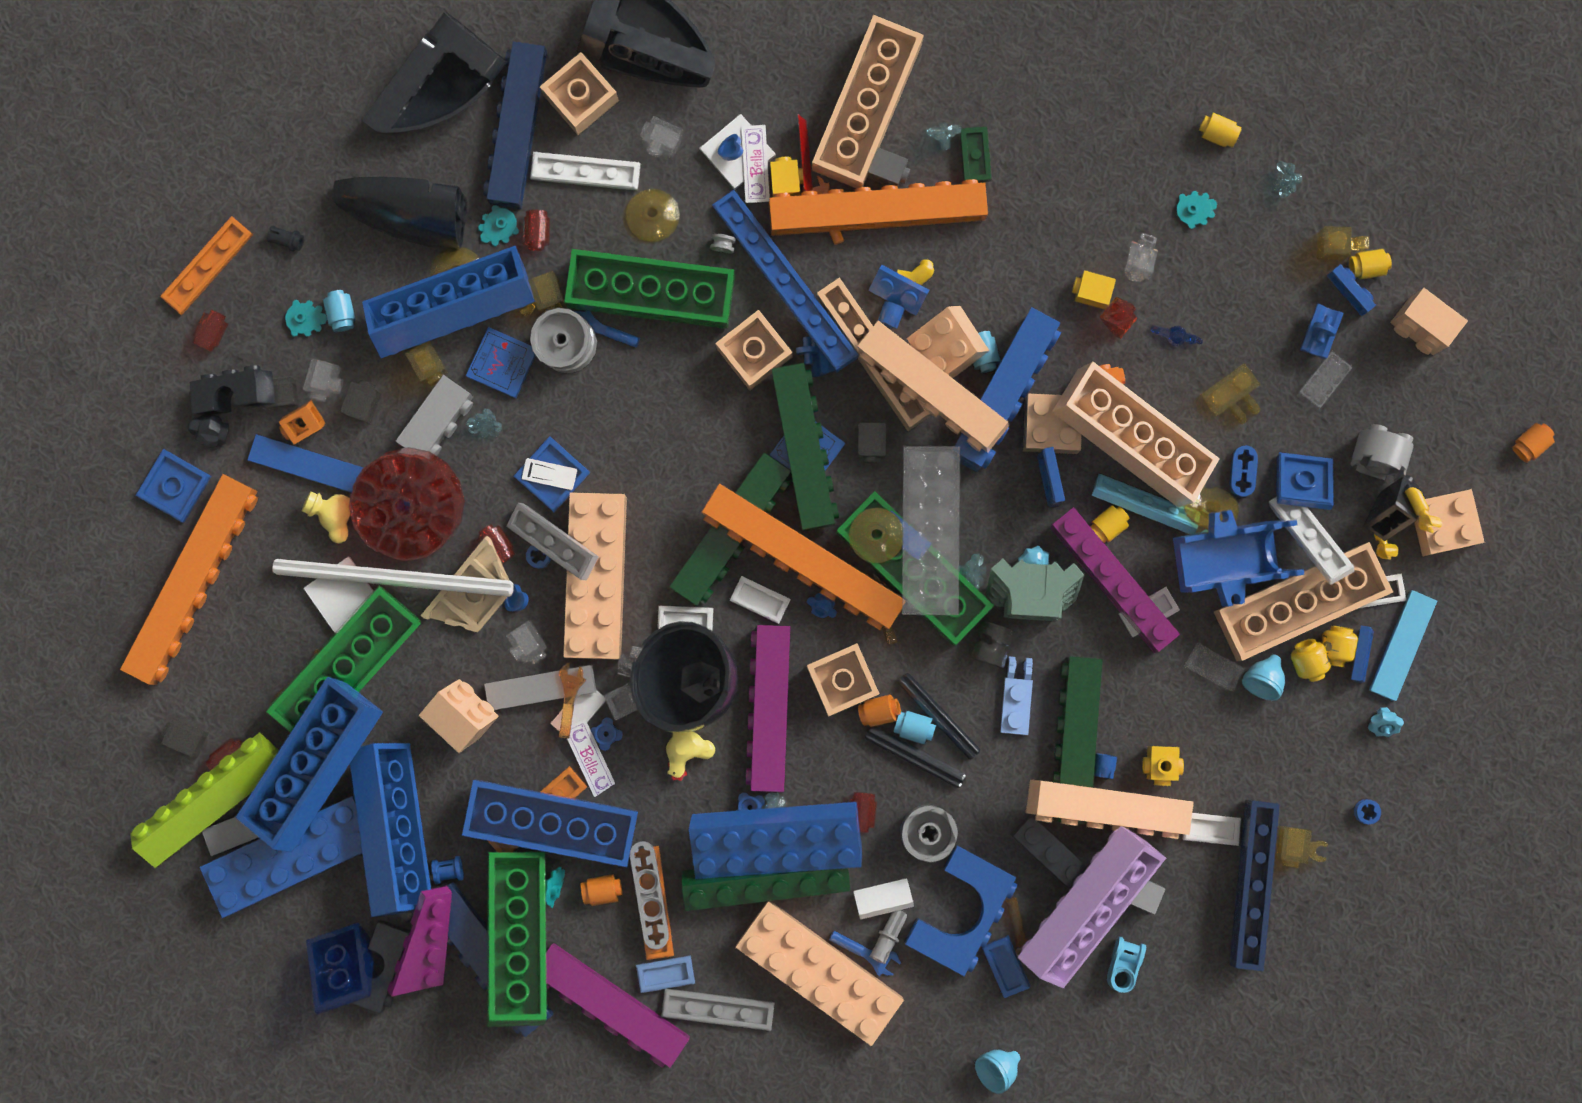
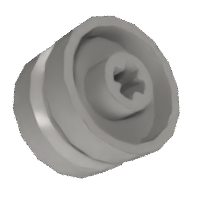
M556 308L546 311L536 320L532 327L530 341L533 352L540 361L558 372L572 373L579 371L591 362L596 353L597 339L594 329L585 319L570 309ZM562 339L566 340L563 344H560Z

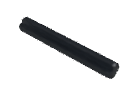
M909 673L904 674L898 680V684L932 718L968 759H973L979 754L980 748Z
M876 726L869 727L865 734V739L956 788H960L965 780L966 775L961 771Z

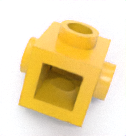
M1147 746V757H1143L1142 770L1143 774H1147V779L1154 780V785L1171 786V780L1179 781V775H1183L1184 769L1183 758H1179L1180 747ZM1163 761L1166 765L1164 770L1161 769V763Z

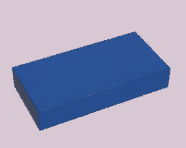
M1361 626L1351 678L1354 682H1365L1374 634L1371 627Z
M1008 935L988 943L984 948L982 947L1004 998L1031 987Z

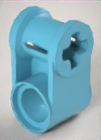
M1119 936L1117 938L1107 974V982L1112 989L1122 993L1133 989L1139 968L1145 956V944L1136 945L1124 941L1123 937ZM1124 950L1133 952L1134 954L1131 955V954L1125 953ZM1119 972H1125L1127 982L1124 986L1118 987L1115 984V976Z

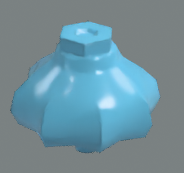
M1040 546L1032 549L1026 548L1024 553L1018 558V561L1022 559L1025 563L1050 565L1048 561L1049 552L1043 551Z
M1387 707L1380 708L1377 714L1371 717L1368 729L1375 733L1376 736L1390 737L1393 734L1400 733L1404 722L1394 712H1390Z

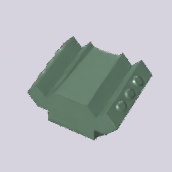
M1001 559L991 568L985 595L995 606L1004 607V618L1058 621V619L1062 618V611H1065L1077 600L1084 574L1075 563L1063 571L1056 562L1051 565L1025 563L1021 559L1011 568L1004 559Z

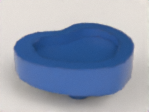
M737 134L728 136L719 146L718 154L724 160L733 161L738 159L743 154V148L740 146L741 138Z
M513 584L512 596H508L504 603L508 611L518 612L527 606L529 597L521 591L519 585Z

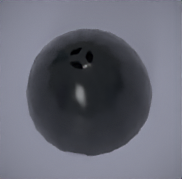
M678 621L664 625L642 643L643 648L631 667L630 686L636 708L645 720L668 732H690L709 726L727 712L737 692L738 669L733 654L722 638L703 625L694 622ZM710 679V685L704 687L706 680ZM717 681L720 683V688L717 687ZM713 691L714 694L710 696L707 694V692Z

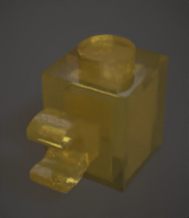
M1324 226L1317 233V259L1344 260L1351 254V251L1361 252L1369 248V237H1352V227Z
M554 271L528 280L535 302L528 304L527 308L520 310V314L522 316L530 315L536 305L538 311L542 314L546 311L566 306L565 295L558 276Z
M430 341L405 353L424 386L428 383L430 386L436 385L441 377L448 373Z
M1279 826L1275 858L1283 860V866L1299 868V863L1308 864L1309 856L1315 861L1324 862L1326 858L1318 856L1316 849L1319 846L1328 847V843L1320 840L1311 841V830Z

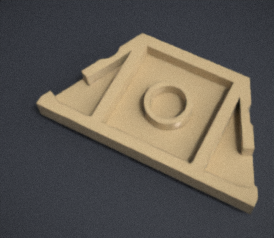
M488 536L482 540L454 574L455 576L510 581L491 538ZM441 590L421 616L425 619L432 618L444 621L448 625L462 626L467 630L479 632L508 596Z

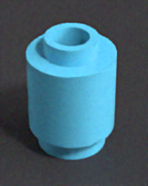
M343 290L327 293L328 297L323 299L328 324L332 326L333 332H342L354 328V321L356 319L350 294H344Z
M990 331L979 332L978 334L986 344L989 352L973 363L976 370L980 369L981 373L994 371L997 369L996 365L1001 363L995 338L991 337Z
M907 711V713L901 712L898 715L894 733L900 734L899 737L925 744L926 740H932L936 725L931 724L932 718L910 711Z

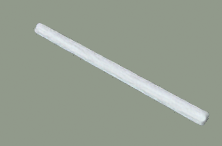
M275 559L272 568L273 573L277 575L509 597L512 596L514 589L513 583L508 580Z

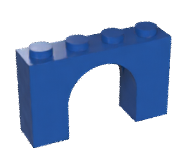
M955 845L943 869L969 883L977 890L982 905L977 923L966 932L949 934L917 918L904 943L965 976L967 971L971 973L976 966L978 957L975 955L980 946L984 948L991 937V933L988 930L993 922L998 923L1004 912V908L1001 906L1006 897L1009 899L1012 897L1017 884L1014 883L1015 876Z

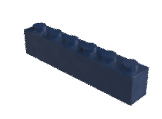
M513 41L512 49H508L506 52V66L509 67L507 76L503 75L501 82V92H504L503 102L499 101L497 106V118H500L499 127L494 128L492 143L496 144L494 154H490L488 160V170H491L490 180H486L484 185V196H487L490 205L522 209L541 95L540 86L543 82L547 58L545 46Z
M1245 800L1229 965L1239 969L1264 971L1280 808L1278 803Z
M452 882L448 885L452 896L447 943L450 946L455 945L460 951L458 957L467 968L470 966L477 974L475 977L477 983L482 989L486 990L487 925L457 885ZM546 1003V1017L548 1020L554 1012ZM539 1026L511 1027L517 1034L522 1033L526 1037Z

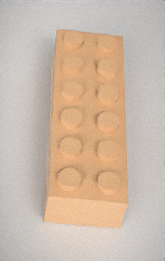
M873 15L813 159L812 171L854 188L863 187L876 151L880 147L922 46L923 34Z
M1094 362L1076 371L1052 411L1178 508L1195 502L1219 461L1217 456Z
M570 493L568 535L599 557L587 581L580 580L567 570L564 658L621 660L627 497L625 494Z
M1370 542L1344 552L1345 556L1354 566V572L1332 585L1329 584L1318 568L1313 566L1304 570L1305 575L1291 576L1245 597L1244 604L1233 603V606H1225L1214 611L1236 661H1243L1393 593Z
M772 901L765 903L736 944L737 949L870 1046L873 1045L904 1001L901 995Z

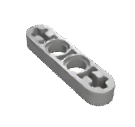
M640 841L631 848L630 860L643 937L648 947L660 949L668 942L669 930L654 847L649 842ZM639 846H644L645 850L650 851V855L646 857L647 865L652 863L654 869L645 868L637 872L636 866H642L641 858L635 856V853L639 851ZM649 873L654 876L655 885L651 889L641 887L639 879L642 874ZM648 901H655L659 904L660 911L654 917L648 916L644 911V905ZM662 918L663 924L657 923L659 933H664V937L660 939L659 944H655L654 939H649V935L653 933V926L651 924L647 927L646 921L654 922Z

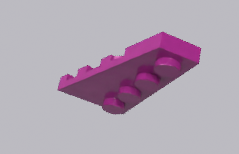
M448 886L421 891L410 922L413 925L409 936L405 937L403 943L405 949L402 958L397 960L394 969L396 972L394 981L389 983L387 989L391 996L443 985L452 896Z

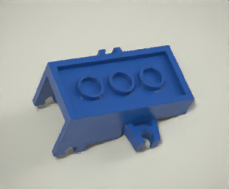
M1232 510L1221 511L1223 515L1222 521L1219 518L1220 512L1209 513L1208 532L1173 538L1180 592H1197L1216 588L1222 606H1233L1231 602L1232 595L1234 596V604H1244L1246 583L1252 584L1273 579L1289 578V576L1305 575L1304 569H1281L1277 563L1273 531L1282 527L1297 526V520L1264 521L1237 526Z

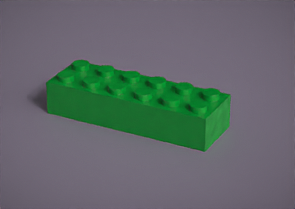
M572 249L565 304L569 309L728 329L735 273L734 269Z
M874 491L837 529L836 534L953 646L957 645L994 605L932 545L917 560L880 530L878 525L890 511H893L900 518L902 517Z
M379 584L274 699L266 712L288 731L292 732L327 677L346 682L359 692L421 624V620Z
M489 852L487 859V1027L544 1026L547 1020L545 852Z

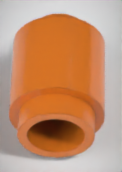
M1535 423L1515 440L1516 444L1512 449L1522 461L1528 463L1530 460L1537 459L1554 444L1553 436L1555 434L1548 425Z
M889 694L865 700L864 704L858 706V712L864 726L874 727L897 721L898 715L901 714V708L898 699H893L892 695Z
M614 874L589 878L587 882L581 883L584 905L591 904V906L618 902V896L622 895L620 879H615Z

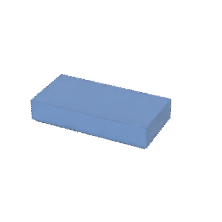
M691 955L636 965L641 993L695 984Z

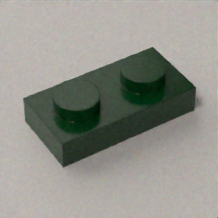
M987 126L960 128L964 181L978 180V183L991 182Z

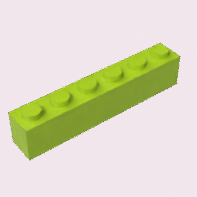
M260 732L253 738L244 741L238 750L231 755L225 756L219 765L210 772L203 773L196 783L188 789L180 791L173 801L166 806L160 807L146 822L138 824L130 833L132 849L156 868L251 794L279 750Z

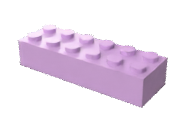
M1120 826L1118 830H1115L1110 835L1108 843L1102 851L1094 855L1091 865L1087 870L1076 878L1074 886L1068 894L1058 901L1056 909L1050 917L1042 921L1039 931L1035 936L1024 944L1018 958L1040 979L1064 988L1165 861L1166 857L1143 838Z

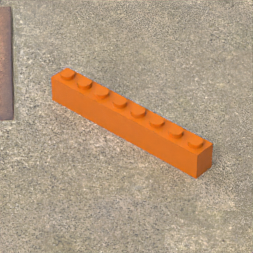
M965 180L959 185H951V182L944 181L935 183V186L925 187L922 183L909 185L908 188L898 189L896 185L883 186L882 190L871 191L870 187L856 188L855 192L845 193L843 189H832L828 191V194L805 191L801 193V196H790V193H777L773 198H769L771 236L985 220L988 216L985 183H978V180Z
M222 474L120 670L149 685H157L158 681L162 682L169 671L166 665L170 658H174L180 651L182 644L179 641L183 633H188L194 623L192 616L196 608L200 609L207 598L205 591L209 584L212 585L217 580L220 570L217 568L222 559L226 560L232 551L230 543L235 535L238 536L245 526L243 518L247 511L251 512L254 509L258 497L255 495L258 491Z
M721 484L717 485L701 511L705 515L703 519L705 522L715 528H718L719 525L729 530L726 535L739 543L742 540L747 541L752 545L751 551L763 558L766 554L775 559L773 563L775 566L785 572H788L789 569L799 574L797 577L799 581L809 587L813 583L822 588L820 594L832 601L836 598L845 603L844 609L856 616L859 612L867 616L866 622L878 630H881L882 626L890 629L906 603V600Z

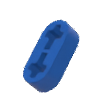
M1250 446L1237 448L1231 457L1229 488L1233 495L1240 498L1252 494L1256 486L1258 455L1255 449ZM1244 451L1252 459L1246 463L1245 470L1242 469V460H1238V456L1242 455ZM1242 474H1245L1244 481L1249 484V488L1240 492V487H1237L1235 483L1241 481Z

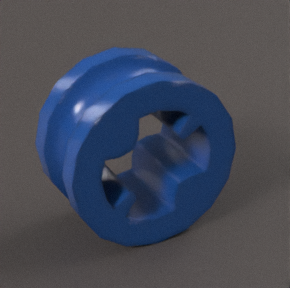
M533 545L528 548L526 560L532 567L544 568L550 563L551 558L544 553L543 555L546 556L544 562L539 560L537 564L534 563L532 560L535 558L531 557L532 552H538L539 550Z
M1361 800L1355 805L1354 815L1363 824H1374L1380 819L1381 808L1373 800ZM1368 804H1370L1374 815L1372 818L1367 816L1366 820L1363 818L1364 812L1361 809L1363 806L1368 807Z

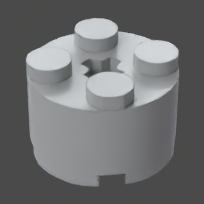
M1372 424L1370 429L1359 432L1351 466L1356 464L1358 472L1385 480L1386 475L1394 476L1393 481H1397L1401 477L1405 478L1413 450V437L1405 433L1395 434L1388 432L1385 426Z
M922 805L912 809L905 816L901 825L900 835L904 847L912 856L922 861L935 862L945 858L952 851L956 844L958 831L954 819L945 810L934 805ZM926 826L936 830V833L932 834V840L922 837Z

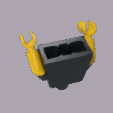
M1405 475V478L1401 477L1379 493L1363 525L1374 533L1375 540L1379 541L1380 544L1377 546L1376 554L1382 559H1391V557L1398 555L1397 545L1389 544L1387 540L1417 521L1418 516H1421L1418 526L1423 531L1434 533L1432 526L1440 528L1442 525L1439 517L1429 515L1428 511L1430 509L1424 499L1423 490L1408 475Z

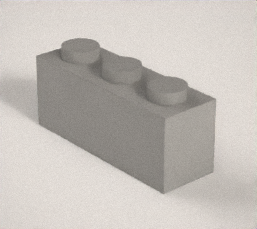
M443 375L396 442L424 462H427L429 459L434 460L442 448L439 446L444 437L449 438L456 430L457 424L455 422L459 416H465L472 408L473 402L471 400L473 396Z

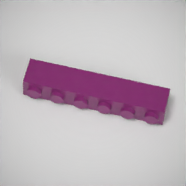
M1074 507L1052 524L1050 529L1117 610L1137 631L1138 635L1154 654L1161 651L1180 635Z
M757 625V631H752L751 647H756V658H751L750 675H755V686H750L749 702H754V713L748 714V730H753V741H747V757H752V768H746V785H751V791L784 792L790 626Z
M555 943L546 952L547 989L552 986L560 992L558 996L571 1005L575 1002L581 1006V1012L588 1018L595 1020L597 1017L606 1023L604 1028L615 1036H618L619 1033L628 1039L627 1044L639 1052L643 1049L651 1054L650 1059L660 1067L667 1065L671 1068L689 1041L690 1036Z

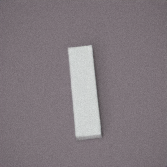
M533 152L530 179L638 191L640 163Z
M1277 497L1269 501L1270 508L1280 521L1297 520L1298 525L1286 527L1330 585L1354 572L1352 563L1307 507L1277 504Z

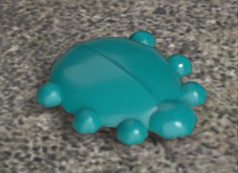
M1192 191L1191 195L1188 196L1180 194L1177 214L1181 221L1188 224L1189 228L1193 229L1195 224L1199 223L1206 225L1207 217H1215V213L1212 210L1217 208V202L1214 199H1209V194L1203 193L1202 196H1199L1197 191Z
M493 205L492 212L489 215L484 214L482 216L485 223L478 226L479 230L483 231L480 235L481 241L485 243L491 241L494 246L498 245L499 240L508 243L509 237L512 234L516 235L519 233L514 214L506 208H499L497 205Z
M299 300L293 301V305L287 310L285 316L286 325L291 330V334L297 336L298 333H304L305 336H310L313 329L316 332H320L322 329L320 324H325L327 321L326 314L321 313L323 308L321 306L314 308L311 300L306 303H300Z
M558 867L556 871H552L551 878L545 881V902L551 908H553L556 898L560 897V891L563 886L565 870L561 869V867Z

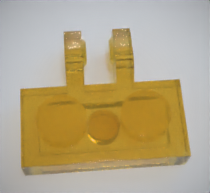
M1245 363L1200 395L1215 417L1229 409L1239 424L1242 425L1247 422V418L1235 404L1237 401L1242 399L1249 411L1255 415L1261 412L1254 398L1248 394L1261 384Z

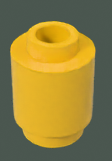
M1212 113L1210 117L1205 115L1199 131L1203 132L1202 138L1223 147L1230 146L1233 148L1241 132V127L1236 125L1237 122Z
M1384 249L1358 252L1355 256L1349 257V269L1360 280L1386 276L1392 266L1390 254L1385 253Z
M1111 505L1092 521L1090 527L1103 543L1106 541L1109 543L1129 527L1127 521L1130 518L1120 506L1115 508Z

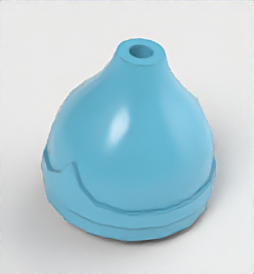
M1271 655L1269 658L1253 664L1243 676V686L1257 697L1271 701L1278 700L1283 694L1285 686V675L1281 667V658L1277 655Z
M992 1050L984 1053L975 1062L977 1076L991 1092L1003 1093L1009 1089L1017 1077L1020 1055L1016 1051L1006 1052L1002 1050Z

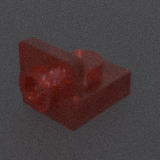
M1115 297L1099 318L1113 335L1121 339L1137 320L1133 313L1136 308L1133 304Z

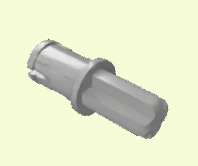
M898 910L891 913L884 930H879L880 936L869 957L882 964H886L895 942H899L897 937L907 918L905 912Z

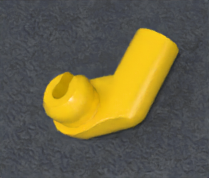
M922 260L920 265L912 272L898 270L897 273L922 285L932 277L934 273L933 263L930 260Z

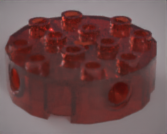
M411 447L388 451L364 467L356 478L357 480L353 485L352 494L350 495L349 510L353 526L364 543L376 552L379 551L385 556L401 561L426 558L444 546L461 524L465 504L460 480L449 464L430 451ZM404 501L409 502L410 505L405 506Z

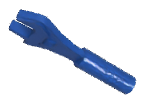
M574 311L591 325L595 334L604 335L635 348L638 346L639 337L603 325L594 318L590 311Z
M833 931L829 938V941L840 945L858 956L864 957L872 964L878 976L881 974L893 975L885 969L890 959L898 964L901 963L897 954L891 951L886 964H882L869 957L872 950L836 931Z

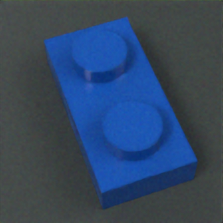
M1340 264L1327 275L1361 316L1376 306L1373 302L1372 294L1357 284L1355 275L1347 267L1344 268Z
M881 265L868 291L889 302L902 306L906 311L916 316L929 289Z

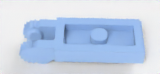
M1009 656L1007 678L1004 680L1000 733L1028 735L1033 680H1031L1032 658H1026L1024 662L1023 680L1014 679L1016 659Z

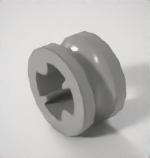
M724 234L712 235L714 243L710 246L711 250L734 253L732 244L736 243V238Z

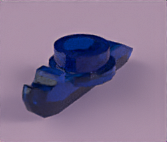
M1155 325L1151 326L1153 333L1167 337L1168 341L1174 346H1180L1185 341L1189 342V344L1203 343L1200 337L1186 333V330L1180 326H1174L1170 329Z

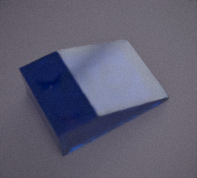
M359 923L306 940L316 1014L371 997L374 964L372 950L368 949L371 940Z

